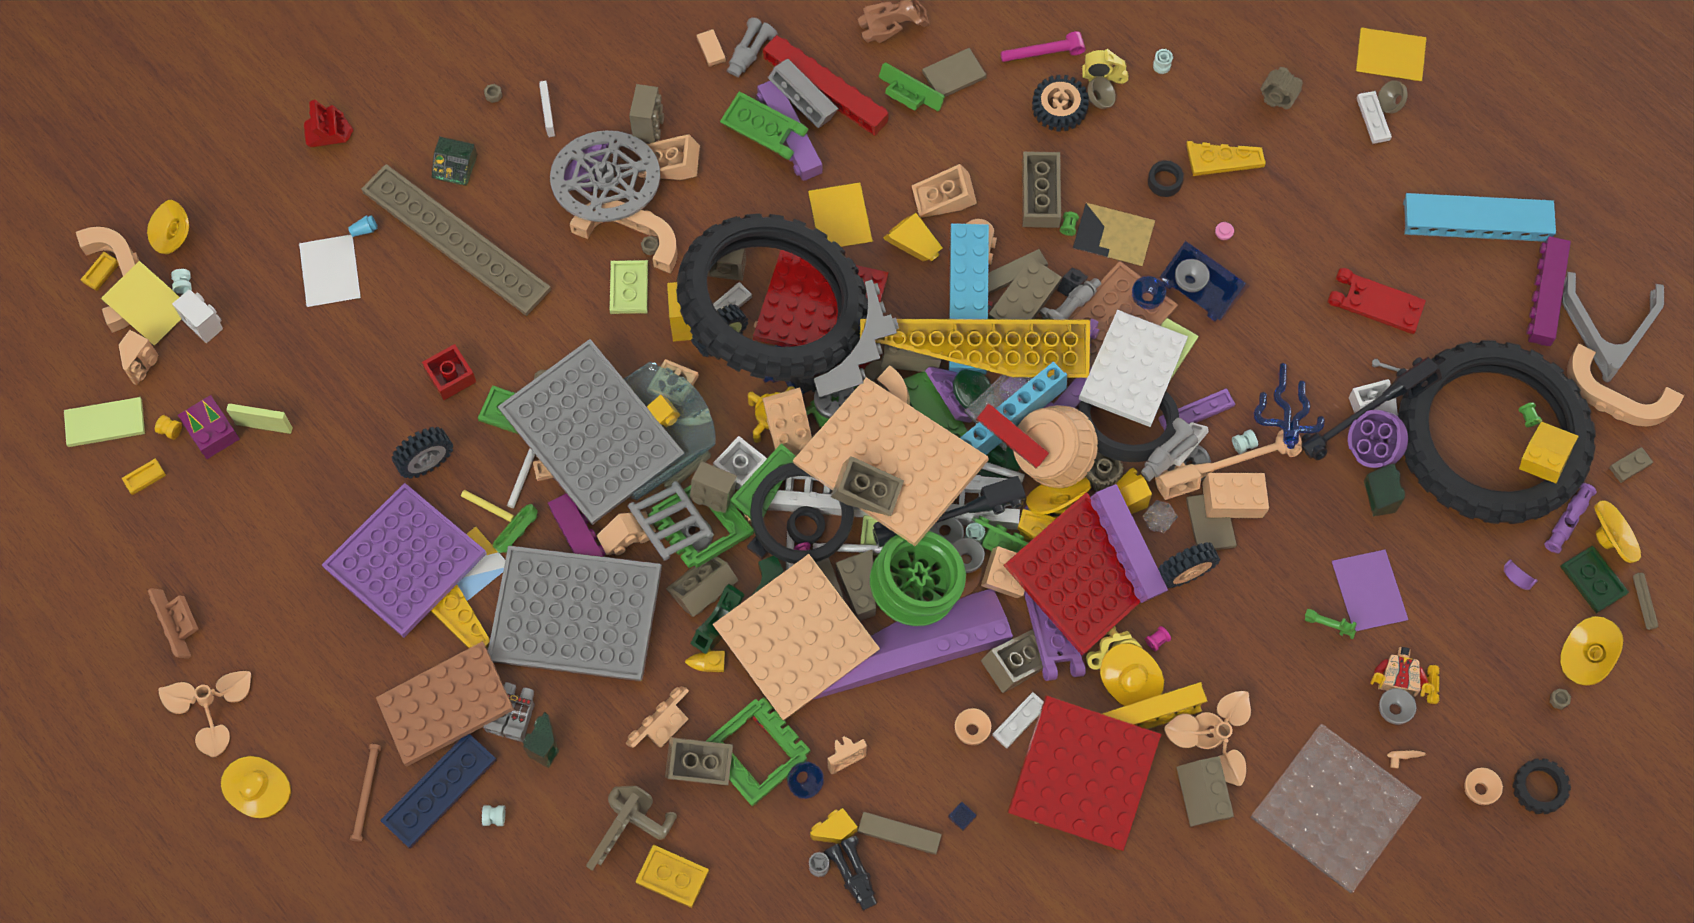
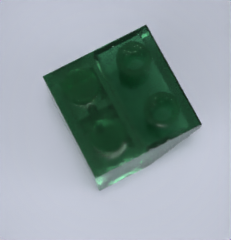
M1394 463L1367 474L1364 480L1373 516L1396 513L1405 499V490L1400 486L1399 482L1400 472L1398 469L1396 470Z
M544 712L542 717L539 716L534 723L535 728L532 733L526 735L523 747L529 758L549 768L557 756L559 748L553 724L549 715Z

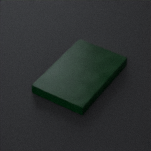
M1593 545L1560 566L1596 614L1629 593Z

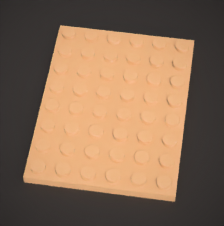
M867 377L863 380V384H860L793 459V463L831 490L835 487L843 463L850 456L904 480L891 516L864 509L861 510L914 546L920 542L989 461L987 455Z

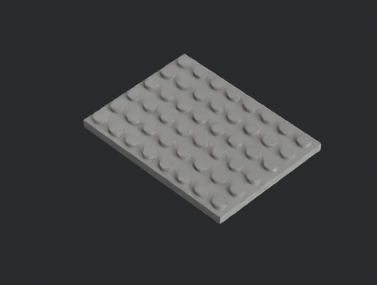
M591 339L498 406L500 412L592 525L685 455Z
M508 546L488 648L492 661L494 663L642 681L662 565Z

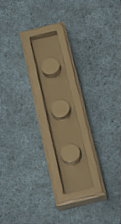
M1038 249L989 272L988 295L1010 285L1030 257L1048 267V263L1041 251Z
M863 812L858 828V833L934 855L937 853L942 835Z

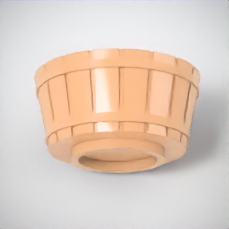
M1062 405L1049 406L1029 413L1019 423L1018 428L1049 454L1039 467L1035 469L1014 451L1016 461L1021 469L1035 481L1053 488L1069 487L1082 480L1088 474L1087 472L1091 470L1098 450L1097 434L1093 424L1088 420L1089 418L1076 408Z

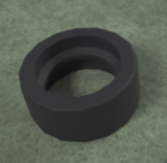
M1163 160L1157 162L1149 171L1148 185L1150 190L1161 197L1175 195L1182 186L1183 171L1178 164L1172 161ZM1161 171L1170 172L1176 177V183L1172 186H1162L1155 180V175Z
M809 506L799 507L793 511L787 521L788 535L798 544L803 542L815 543L825 530L823 515L817 509ZM808 516L812 518L817 525L816 532L811 536L799 533L795 527V521L798 517Z

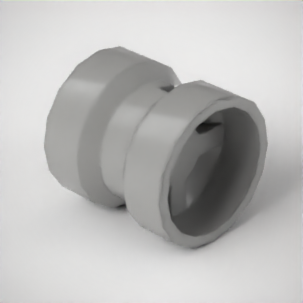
M814 853L809 859V870L814 876L822 877L829 871V859L824 853Z

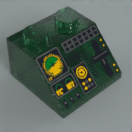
M439 137L434 151L431 177L467 186L477 158L475 144Z

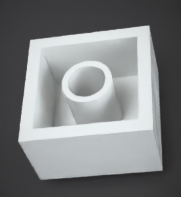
M189 289L172 305L180 318L207 343L223 330L220 324L222 320L210 304L207 306L204 303L205 300L198 292L194 294Z
M738 436L713 462V466L737 475L735 489L739 490L767 458Z

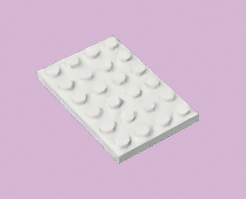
M1117 310L1081 391L1079 400L1151 427L1188 336Z

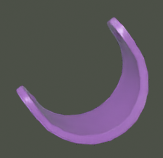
M1511 559L1504 566L1506 576L1522 589L1529 590L1538 581L1517 567Z

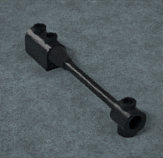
M1421 357L1416 358L1412 363V368L1409 370L1405 368L1400 369L1396 374L1397 378L1381 396L1323 435L1318 433L1313 435L1306 433L1301 438L1303 451L1310 459H1323L1327 454L1328 440L1352 425L1354 420H1357L1366 411L1374 410L1386 401L1406 394L1410 400L1442 379L1439 367L1429 357L1425 359Z
M1019 476L982 487L981 497L967 503L965 506L944 512L936 523L966 513L993 511L995 515H998L1005 511L1004 507L1011 505L1013 509L1023 506L1022 501L1026 500V496ZM876 522L873 525V536L878 548L884 547L893 536L897 535L880 522Z

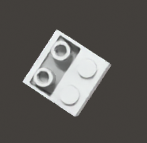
M1389 379L1353 388L1349 400L1354 413L1381 396L1391 385ZM1396 398L1384 402L1374 410L1387 411L1398 417Z

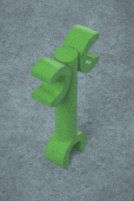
M1307 609L1305 621L1310 623L1317 622L1338 629L1341 636L1347 634L1350 636V639L1354 638L1356 622L1348 623L1345 618L1339 622L1318 615L1314 610Z

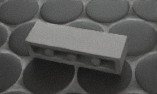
M789 59L775 66L768 77L817 128L830 121L838 110Z

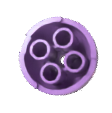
M1369 410L1352 423L1348 433V445L1356 457V461L1360 464L1372 468H1385L1398 462L1404 455L1408 445V433L1402 420L1393 413L1382 410Z

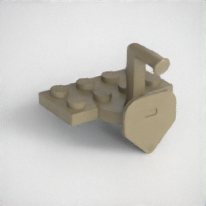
M637 786L614 787L609 794L608 802L618 815L586 867L593 871L597 864L601 866L607 856L604 852L607 854L610 852L629 821L653 837L662 840L672 828L677 815L673 812L666 813V819L661 826L645 816L653 803L650 794Z

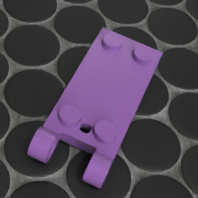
M1025 591L1024 595L1043 665L1042 673L1045 681L1057 679L1058 671L1055 663L1070 661L1071 675L1073 677L1084 676L1085 665L1081 654Z

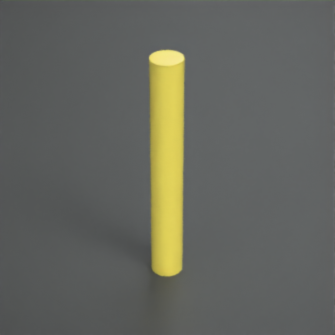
M466 490L461 494V497L509 522L515 517L513 514Z

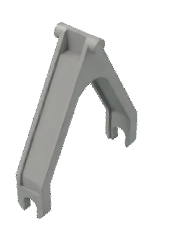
M1567 272L1562 304L1587 348L1596 352L1593 358L1603 374L1602 379L1605 382H1610L1664 307V285L1656 284V290L1653 289L1650 292V313L1630 341L1615 345L1607 342L1600 336L1575 293L1576 273Z

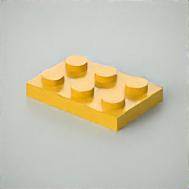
M653 845L638 875L636 884L692 908L709 873V869Z

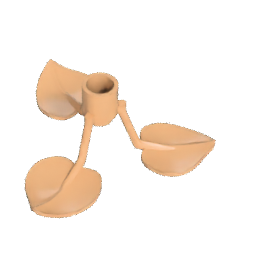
M238 671L224 675L216 683L218 692L214 689L210 690L207 685H200L194 689L189 683L179 682L159 688V696L167 710L175 714L187 712L190 708V703L194 704L196 700L199 705L204 706L210 728L201 729L196 735L195 743L202 753L210 757H217L227 748L230 734L224 725L214 727L208 705L213 702V695L218 697L224 695L225 700L228 702L243 700L250 690L251 672Z
M1247 691L1230 693L1219 701L1217 714L1225 718V720L1213 729L1198 731V721L1189 714L1178 715L1165 725L1164 730L1167 737L1174 744L1182 748L1195 746L1198 743L1197 735L1213 733L1216 739L1223 740V755H1220L1225 781L1236 786L1243 784L1246 776L1245 759L1238 750H1231L1227 753L1226 748L1227 738L1232 734L1231 725H1244L1250 718L1251 707Z

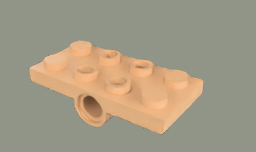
M800 387L762 398L775 450L782 443L795 456L812 439Z

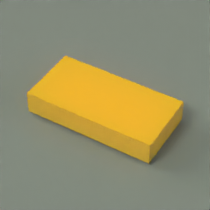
M103 252L80 280L82 283L98 291L119 265L118 260Z
M155 458L122 477V480L131 495H134L163 478L166 474Z

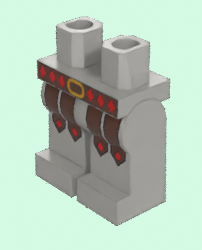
M505 682L504 688L514 710L485 725L483 728L488 733L502 737L505 735L506 738L523 742L535 705L533 703L534 691L529 688H523L521 695L516 696L514 695L516 685Z

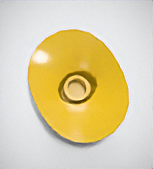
M167 200L151 216L147 235L155 251L161 254H170L178 249L186 239L189 231V221L183 207L174 200Z
M1086 477L1079 482L1077 481L1076 484L1065 488H1053L1041 484L1027 496L1026 504L1029 510L1035 514L1044 515L1053 512L1055 514H1062L1091 489V484Z
M1607 501L1597 502L1594 509L1602 524L1596 531L1597 540L1605 549L1615 547L1621 558L1626 562H1637L1641 558V550L1629 524L1614 505Z
M1591 617L1580 622L1569 634L1561 652L1560 663L1566 676L1577 684L1585 686L1595 685L1606 678L1615 666L1622 651L1623 635L1620 628L1614 622L1604 617Z
M1121 643L1113 646L1104 655L1100 666L1101 679L1106 689L1119 703L1128 706L1162 694L1164 688L1162 671L1157 662L1143 648L1132 643Z
M247 756L237 759L226 768L221 778V789L226 800L237 810L253 818H267L277 814L287 804L291 794L290 782L286 775L277 766L260 757Z

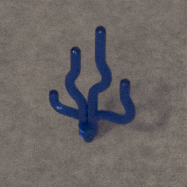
M1281 363L1279 367V385L1275 389L1273 396L1274 401L1284 410V421L1280 419H1266L1261 416L1267 404V394L1265 392L1260 393L1259 405L1255 408L1253 416L1254 420L1262 426L1280 427L1283 430V442L1287 444L1288 449H1294L1295 444L1299 442V433H1317L1324 428L1325 419L1323 416H1319L1316 425L1299 426L1300 420L1310 412L1311 408L1310 401L1306 397V382L1303 380L1298 383V398L1303 408L1292 419L1291 406L1281 397L1287 385V365Z

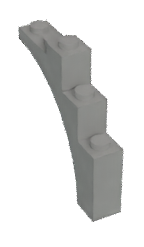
M873 280L865 282L868 297V314L861 338L852 353L840 365L828 373L814 378L819 397L863 384L866 376L863 368L859 369L858 365L880 359L879 355L883 353L880 343H875V340L897 333L896 329H899L896 318H892L891 314L883 316L886 310L883 301L879 302L877 295L880 294L877 283L873 284Z

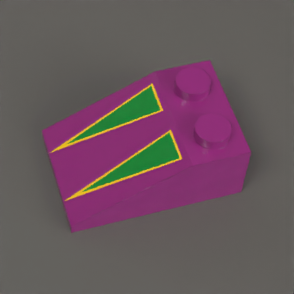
M211 395L178 414V417L206 459L239 440L238 435Z

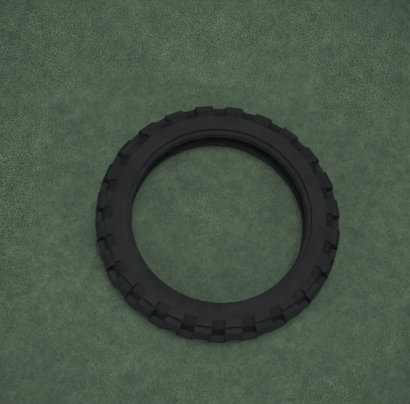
M758 213L746 214L744 218L736 216L723 220L722 224H714L706 229L703 235L697 237L689 246L680 264L676 293L677 302L680 304V312L685 324H689L690 332L699 344H705L707 346L706 351L717 360L722 358L728 362V367L739 372L741 369L751 372L750 376L765 379V376H770L775 381H790L791 378L799 380L811 378L819 372L823 374L835 368L836 364L843 362L851 354L860 340V319H867L868 299L866 298L864 281L858 275L859 270L853 260L849 257L846 258L845 250L837 242L833 241L831 243L827 239L828 235L817 228L812 230L806 227V223L796 219L788 221L784 220V216L774 214L762 217V214ZM770 247L790 252L809 262L827 280L837 302V322L822 338L806 345L777 347L756 342L734 330L718 314L708 293V272L722 257L744 248Z
M1481 340L1480 343L1466 342L1436 354L1431 360L1439 367L1442 379L1411 400L1406 394H1403L1398 417L1404 423L1408 433V445L1404 453L1405 462L1410 472L1414 473L1419 479L1418 483L1427 493L1431 492L1438 498L1437 501L1448 509L1451 507L1459 511V514L1470 519H1482L1486 523H1524L1526 520H1536L1548 515L1565 504L1577 492L1590 471L1591 462L1594 459L1596 447L1594 445V438L1596 436L1594 422L1591 421V410L1588 403L1579 393L1581 390L1573 379H1568L1563 374V369L1554 362H1548L1543 358L1544 355L1532 349L1527 351L1522 349L1521 345L1509 342L1501 344L1496 343L1495 340ZM1481 372L1507 375L1535 389L1553 409L1561 429L1578 435V439L1557 484L1545 480L1536 486L1524 490L1495 491L1474 485L1460 477L1441 458L1431 438L1429 412L1435 395L1454 379Z

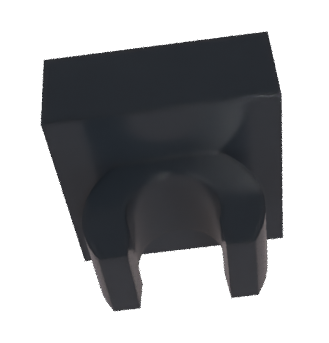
M756 536L747 545V549L762 560L769 553L760 544Z

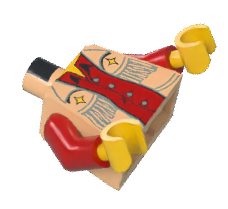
M1399 647L1398 656L1391 655L1388 659L1382 660L1374 669V675L1370 682L1372 685L1374 682L1379 683L1378 689L1381 690L1404 689L1414 697L1417 696L1420 689L1422 697H1424L1425 693H1429L1430 697H1433L1434 686L1429 684L1423 668L1419 666V661L1410 658L1411 649L1407 647Z

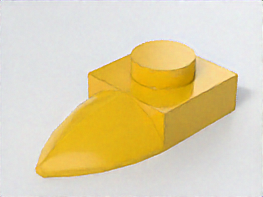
M710 651L707 654L698 653L686 659L685 663L698 671L724 672L725 651Z

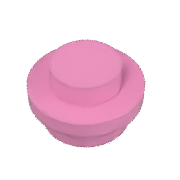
M1222 222L1216 226L1215 233L1219 239L1228 240L1233 236L1234 228L1230 223Z

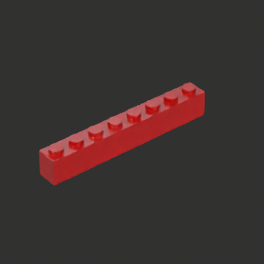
M776 35L763 48V59L773 66H777L786 59H789L838 108L839 112L872 135L876 136L887 124L889 112L886 108L874 103L869 96L861 94L856 87L845 83L843 78L832 74L827 67H822L814 58L805 55L800 48H795L785 38Z

